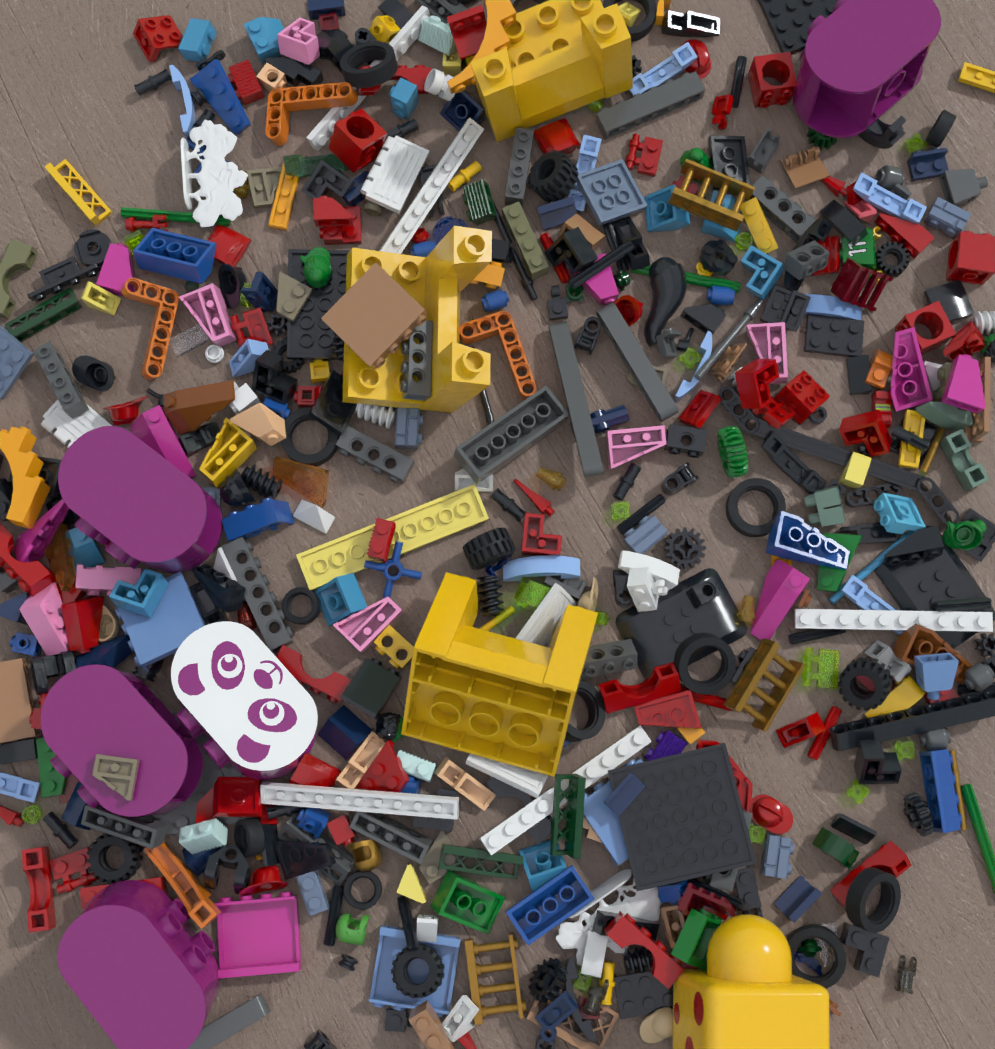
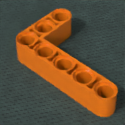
M348 82L273 89L268 95L266 136L276 146H283L288 140L291 111L352 106L358 101V94Z
M129 278L121 287L122 295L128 299L156 307L141 370L142 376L146 380L152 381L159 377L163 371L179 296L172 289L137 278ZM127 285H133L135 292L129 291ZM146 290L152 291L154 298L148 297ZM165 296H169L172 299V303H167ZM161 313L167 315L168 321L161 319ZM156 332H162L164 339L158 338ZM152 349H157L160 357L154 356ZM148 367H153L156 371V374H150L148 371Z
M500 311L462 324L460 326V339L465 344H472L498 335L521 399L526 400L536 393V384L510 313ZM501 319H506L508 323L502 325L498 321ZM489 325L491 328L485 331L481 329V326ZM466 330L473 333L471 336L463 335ZM507 336H512L514 340L512 342H507L504 338ZM518 353L520 358L513 359L510 355ZM524 370L527 374L521 377L517 375V371ZM530 387L533 392L526 394L523 392V389Z

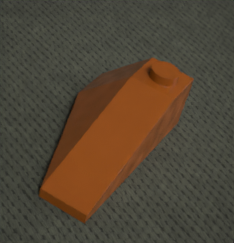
M224 381L164 394V414L179 434L184 435L194 432L200 428L199 425L204 421L208 422L215 412L223 410L235 400L234 381Z
M914 624L899 635L892 649L898 659L915 665L914 656L951 653L959 660L954 680L963 684L965 680L964 672L973 666L938 636L935 631L918 624Z

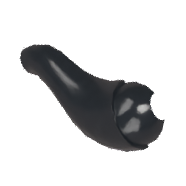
M669 257L657 259L649 268L653 302L644 328L646 342L649 347L657 343L656 336L662 334V330L679 308L686 294L687 282L682 265Z

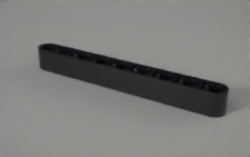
M995 689L832 726L829 729L832 748L836 751H844L857 748L860 740H880V742L993 717L995 716Z

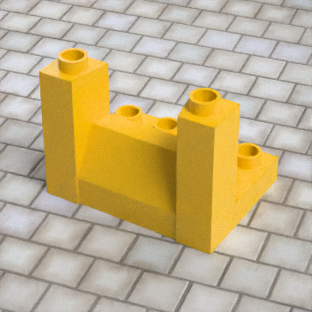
M548 0L516 13L514 23L508 27L503 26L510 39V48L508 50L505 48L475 61H472L475 55L465 58L467 66L471 63L477 83L475 88L482 106L485 108L486 116L497 142L515 136L516 127L527 129L602 98L607 99L633 88L631 36L617 3L604 8L601 0Z
M453 226L427 257L352 247L347 254L346 292L376 262L428 313L426 320L433 321L431 396L426 401L402 399L403 392H400V384L403 380L401 364L404 362V355L401 353L404 340L399 344L398 350L393 354H389L385 358V363L375 370L344 342L342 402L397 408H418L420 410L453 413L490 385L491 354L459 344L460 292L492 261V231ZM413 337L414 342L420 344L419 340ZM412 356L414 362L419 363V359ZM412 375V379L415 382H418V377Z
M446 572L413 648L401 734L555 777L598 612L567 604L553 631L549 647L474 628L473 625L479 612L476 580Z

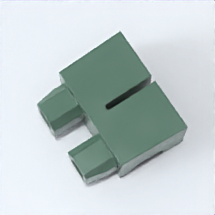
M838 485L816 490L814 494L805 497L807 507L817 505L818 512L809 514L810 525L821 524V527L845 523L846 518L843 505L841 504L842 500Z

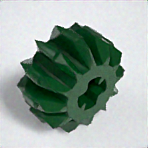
M810 127L808 128L809 131L806 136L809 137L808 143H814L813 146L815 147L819 146L820 151L824 147L827 150L830 149L837 142L835 137L822 135Z

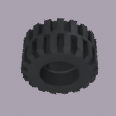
M553 150L539 157L534 166L531 167V172L528 174V184L544 201L549 203L563 199L574 188V184L577 182L578 169L561 151Z
M496 528L469 540L462 547L472 570L483 569L498 563L512 555L516 550L506 528Z
M859 657L856 661L853 660L840 674L838 686L841 687L839 693L844 695L842 699L850 702L849 706L855 705L857 710L864 708V711H869L870 708L876 709L878 705L880 706L885 701L892 689L891 683L893 680L892 677H889L891 673L889 669H884L886 665L883 662L880 665L878 663L879 660L876 658L872 661L871 657H865L864 660L862 657ZM863 675L869 677L875 685V691L867 692L862 690L856 683V676Z
M107 833L96 838L97 841L92 842L90 845L92 849L87 852L90 855V858L86 859L87 863L91 865V867H88L89 872L93 871L94 874L92 876L94 878H100V882H107V884L130 879L131 876L137 873L136 870L140 869L141 864L139 862L143 860V856H140L142 847L139 848L136 843ZM112 845L118 846L124 854V862L119 869L111 868L106 861V853Z
M418 945V950L409 951L408 947L402 949L403 951L396 955V960H393V969H391V974H393L392 981L397 985V990H400L403 995L410 996V998L427 997L441 986L442 978L445 975L443 973L445 967L442 964L441 956L429 946ZM417 958L425 960L429 966V976L421 984L413 983L407 975L409 963Z

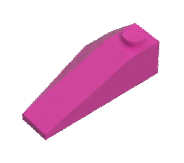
M914 327L895 332L890 394L895 411L933 401Z
M160 405L142 413L129 426L136 437L192 479L197 476L170 420L164 414V409Z
M63 499L36 521L32 530L27 529L19 535L14 548L16 560L32 562L33 560L43 559L70 509Z
M777 559L766 575L750 633L761 641L763 638L770 640L810 582V578Z

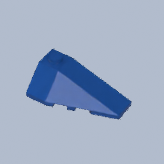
M780 511L769 534L766 553L783 559L842 570L847 569L850 551L833 539L826 538L819 533L820 530L810 527L801 517L784 511Z

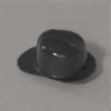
M223 264L218 271L220 289L226 307L234 309L239 304L241 288L246 287L247 280L241 267Z
M79 356L72 364V372L77 381L97 391L104 392L109 390L116 379L114 369L110 364L91 356Z

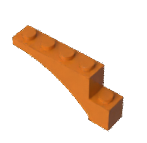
M165 841L154 849L146 847L143 850L173 887L187 909L188 915L201 929L208 926L221 913L218 907L209 899L212 896L210 891L205 888Z

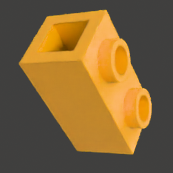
M491 261V264H488L470 283L478 285L480 281L486 283L485 287L496 289L497 286L501 287L505 268L502 267V263Z

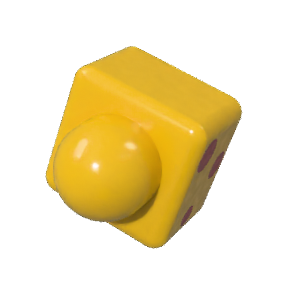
M744 914L724 921L714 931L709 941L707 971L703 969H684L685 971L673 983V1049H830L829 992L819 984L792 975V955L785 935L774 923L761 916Z

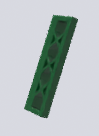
M70 287L4 325L11 335L22 342L81 309L82 306ZM71 295L70 298L63 301L64 297ZM54 305V307L46 310L48 306ZM34 314H37V315H38V316H36V317L30 319V317H31L32 315H34ZM18 323L21 324L20 326L14 329L11 328L12 326Z
M555 774L550 855L552 856L568 855L573 859L581 858L586 778L581 775ZM561 779H569V786L565 791L561 789ZM565 798L568 801L567 807L561 811L559 805ZM564 818L566 820V827L560 831L558 823ZM563 838L565 840V849L557 850V843Z
M442 844L438 868L517 880L519 864L523 863V856L496 852L490 856L487 850ZM445 853L453 854L458 861L451 866L444 865ZM467 857H473L477 864L472 868H466L462 861ZM486 860H493L496 867L491 871H486L482 863ZM506 862L514 863L513 875L505 874L501 866Z

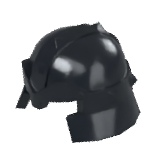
M237 469L229 476L227 475L220 485V496L225 503L233 507L256 502Z

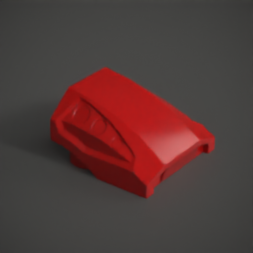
M566 118L549 123L534 131V138L544 155L553 150L561 151L563 154H570L576 150V147L577 149L581 148V143L578 142Z
M217 225L208 241L215 242L217 245L214 260L220 264H229L232 267L237 265L251 243V239L222 225Z
M970 320L950 340L943 354L951 362L959 354L972 356L973 353L984 348L983 341L985 339L976 325Z
M305 753L289 784L334 787L335 781L342 771Z

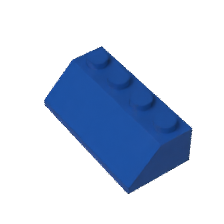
M151 228L133 250V254L139 269L203 284L212 272L217 245L215 242Z
M948 749L919 752L926 802L934 818L931 821L934 825L932 827L934 832L947 833L961 830L962 817L957 809L959 798L954 789L956 778L951 770L953 763L951 753H949Z
M571 865L505 912L526 944L530 945L595 898L573 865Z

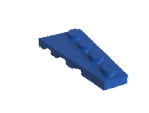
M214 59L190 78L191 82L196 88L198 87L209 104L234 134H240L251 126L219 60Z

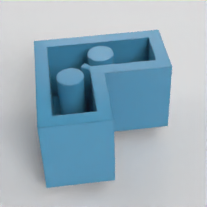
M752 245L741 259L743 268L754 273L746 285L748 292L764 301L784 272L783 263Z
M144 569L136 585L118 580L109 597L116 607L151 618L169 584L162 574Z

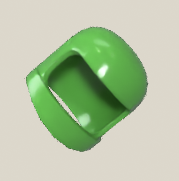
M351 913L341 915L336 924L338 940L343 943L362 946L370 915L363 914L362 919L352 918ZM351 925L356 929H350L348 926Z

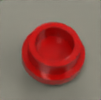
M418 228L411 241L413 243L425 242L429 237V233L425 228Z

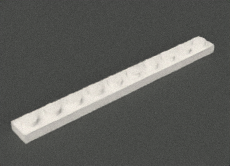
M422 5L390 41L389 44L394 49L397 61L414 41L418 39L423 19L431 16L427 7ZM374 60L369 66H376L383 60ZM358 96V101L352 106L332 108L306 137L312 148L319 151L332 136L334 124L338 120L348 117L366 96Z
M471 118L467 119L379 251L397 254L403 252L483 132L484 128Z
M794 609V629L906 631L914 624H918L933 631L993 632V612Z
M640 725L572 774H578L586 778V789L606 775L608 770L614 769L652 741ZM569 779L561 781V789L565 791L569 786ZM554 786L479 838L490 856L553 812ZM565 798L560 802L559 807L567 802Z
M262 782L260 785L262 804L456 820L459 817V797Z

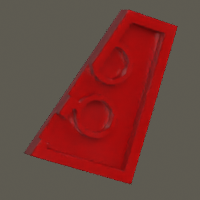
M691 690L634 706L638 723L641 726L702 729Z

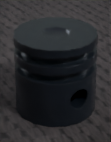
M161 659L148 665L149 672L147 673L142 667L135 666L134 669L136 671H133V674L155 682L154 677H157L156 673H159L164 660Z

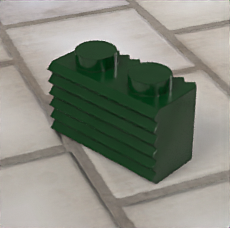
M480 179V181L463 187L464 194H462V198L468 206L466 213L469 221L479 225L497 218L487 182Z

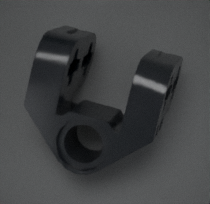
M70 650L60 652L57 655L37 656L29 659L37 695L48 694L47 678L62 674L66 675L76 669L74 656Z
M227 845L209 856L204 872L205 888L216 890L220 876V865L223 868L236 870L233 884L235 894H239L241 890L248 887L249 864L237 846ZM229 854L236 855L232 860L226 858Z

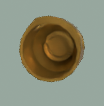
M370 839L347 844L348 850L353 852L354 865L359 871H370L381 864L382 854L379 843L375 840Z

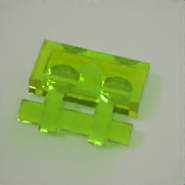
M806 647L805 655H803L805 667L801 676L803 686L811 687V679L816 680V688L836 690L840 650L820 648L818 656L813 655V648ZM812 662H818L817 673H812Z

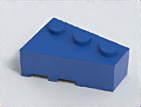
M265 498L256 506L255 504L244 507L243 511L231 512L228 514V517L221 519L228 541H234L242 536L245 539L260 535V532L270 528L271 531L276 530L277 526L283 523L295 524L289 503L272 498Z

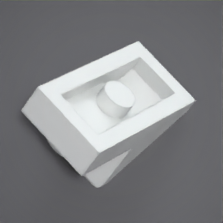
M418 915L416 931L418 941H437L439 915Z
M467 995L461 996L442 1023L448 1038L452 1042H455L475 1027L472 1019L480 1009Z

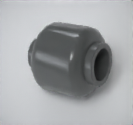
M889 165L883 166L875 175V180L878 181L877 185L888 191H891L896 183L903 185L905 179L901 168Z
M976 663L964 672V684L969 690L973 689L977 692H982L993 684L995 674L989 665Z
M948 728L927 731L919 735L921 746H925L928 751L944 750L951 743Z

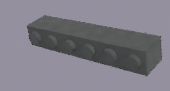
M696 71L685 73L680 78L668 80L664 85L652 87L643 94H635L629 100H621L610 108H602L596 115V123L605 140L702 99L705 88Z

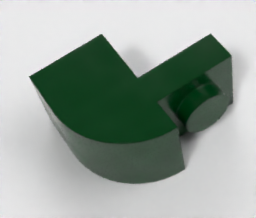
M823 827L812 842V845L834 858L849 870L860 853L853 845Z

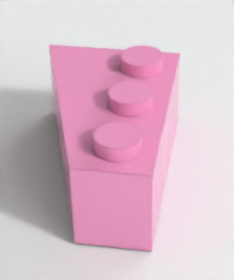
M386 597L366 607V609L333 624V626L363 654L388 625L391 626L398 619L403 611L389 597Z

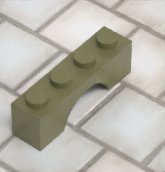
M520 202L502 208L503 221L508 232L512 234L518 245L529 277L533 281L547 275L549 265Z
M13 239L6 246L5 255L2 261H0V317L6 319L10 318L16 304L9 295V282L19 271L31 270L38 254L32 246Z

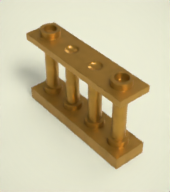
M686 159L680 173L685 174L680 189L674 187L668 204L737 232L744 219V215L739 213L743 200L750 199L755 187L700 165L695 161ZM692 178L702 181L697 196L687 192ZM709 185L720 189L715 203L704 199ZM726 192L737 196L732 210L721 206Z
M765 638L762 639L723 704L727 708L739 713L744 710L755 719L752 726L764 732L771 726L773 719L805 667L803 663L785 660L776 653L780 645L775 641ZM772 659L785 669L780 679L767 670ZM762 676L775 685L770 696L757 687ZM752 693L765 702L760 712L747 703Z
M512 932L508 933L509 940L477 945V943H473V938L464 940L472 1002L480 1009L474 1017L475 1025L483 1024V1018H487L486 1015L519 1011V1019H522L523 1012H527L525 999L521 1000L515 950H518L517 937H513ZM503 949L511 950L512 961L485 965L476 964L475 955H479L478 953ZM513 969L515 982L487 986L478 984L477 976H481L482 973ZM516 990L517 1003L489 1007L481 1005L480 997H484V994Z

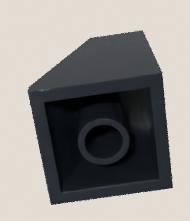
M366 658L340 698L373 718L378 719L379 714L382 713L401 678L398 677L399 672L390 667L386 670L381 667L383 663L375 658L369 660Z

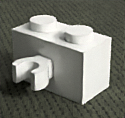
M234 382L235 400L229 406L236 415L260 403V400L247 383L239 388Z
M649 567L630 569L627 588L637 611L657 610L659 595H667L668 588L664 587L665 580H657L655 582Z

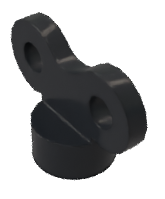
M223 50L216 51L210 58L200 60L196 67L200 71L214 59L223 60L226 54Z

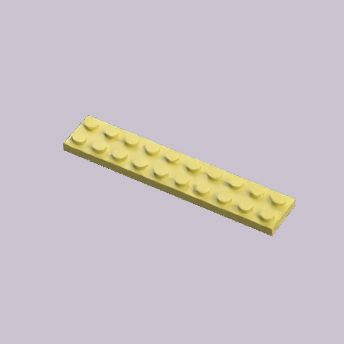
M475 484L385 519L396 524L387 561L392 559L396 541L403 542L401 555L488 521L489 517ZM375 524L297 554L296 556L309 590L318 589L338 576L350 573L355 574L368 569L364 568L365 560L383 563L369 559L367 552H369L367 550L369 548L368 545H370L371 534Z

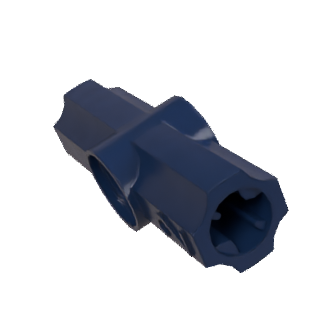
M624 405L606 411L603 409L590 414L595 433L604 432L612 426L629 421L628 412ZM570 422L571 430H572V433H573V435H574L573 428H572V424H571V422Z

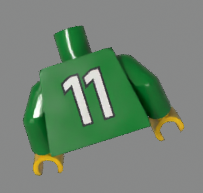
M877 226L873 230L866 228L868 235L854 246L846 238L842 239L843 249H840V260H843V264L847 258H851L863 267L876 270L875 241L882 236L881 234H876L881 230L880 227Z

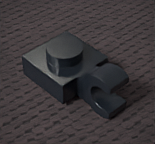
M559 285L551 286L552 300H547L549 320L568 318L566 298L560 299Z
M387 1008L384 1031L405 1032L406 1026L413 1028L408 1020L407 1010L400 1011Z

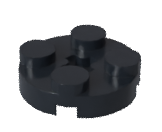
M96 229L82 232L79 235L80 238L74 244L76 257L87 267L95 263L102 266L109 245L112 243L110 238ZM93 244L98 247L95 252L89 251Z
M723 239L707 242L700 251V262L703 267L711 273L712 271L718 272L717 275L720 276L729 274L738 261L733 250Z

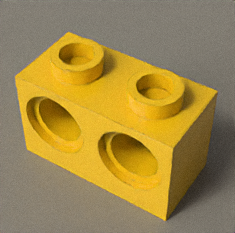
M390 625L375 639L374 643L377 646L374 649L382 656L386 653L391 658L389 662L396 669L399 667L404 669L411 662L414 646ZM391 637L393 644L390 647H384V638ZM400 650L407 651L408 655L405 660L397 659V653Z

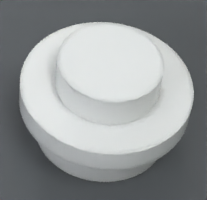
M213 344L207 347L205 356L209 362L218 363L224 358V350L221 346Z

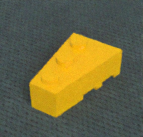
M227 417L223 422L224 425L220 433H217L215 437L216 440L212 448L209 449L199 468L203 477L217 489L227 475L229 476L235 469H238L257 450L253 439L230 422Z

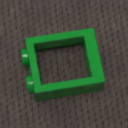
M691 908L671 955L687 964L707 971L708 944L714 931L722 924L723 918L702 908L700 911Z

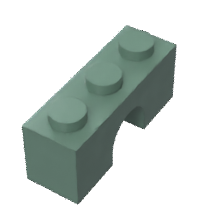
M963 429L941 440L940 446L965 492L990 480L982 464H976L969 454L971 444Z

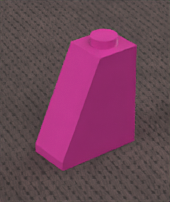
M110 243L96 285L112 294L123 296L121 292L122 285L129 278H135L133 254L128 249V246L122 243H117V245ZM128 284L129 291L135 292V287Z
M606 253L597 255V260L605 256ZM610 266L581 284L599 305H609L618 299L619 292ZM569 268V271H570V273H571L573 276H575L576 274H578V273L573 274L572 271H571L570 268Z
M959 354L953 360L941 400L942 403L976 414L985 409L986 405L978 360L972 359V356L966 354Z

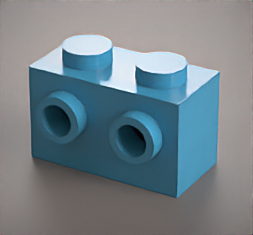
M190 18L178 49L186 60L199 62L202 59H206L216 38L217 31L209 20Z
M400 78L397 85L393 86L389 93L392 112L396 117L409 121L419 103L417 85Z

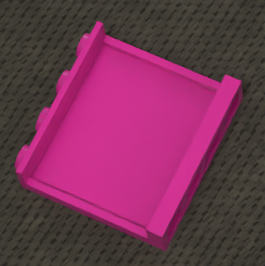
M292 891L280 892V896L272 897V893L260 894V898H252V895L240 896V900H232V897H222L220 901L214 903L221 911L217 916L220 969L217 970L218 979L298 972L302 969L298 896L292 895Z

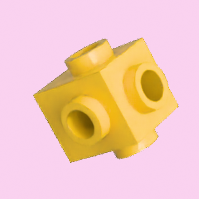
M388 15L377 16L372 21V26L369 29L376 41L388 44L401 30L396 25L395 20Z

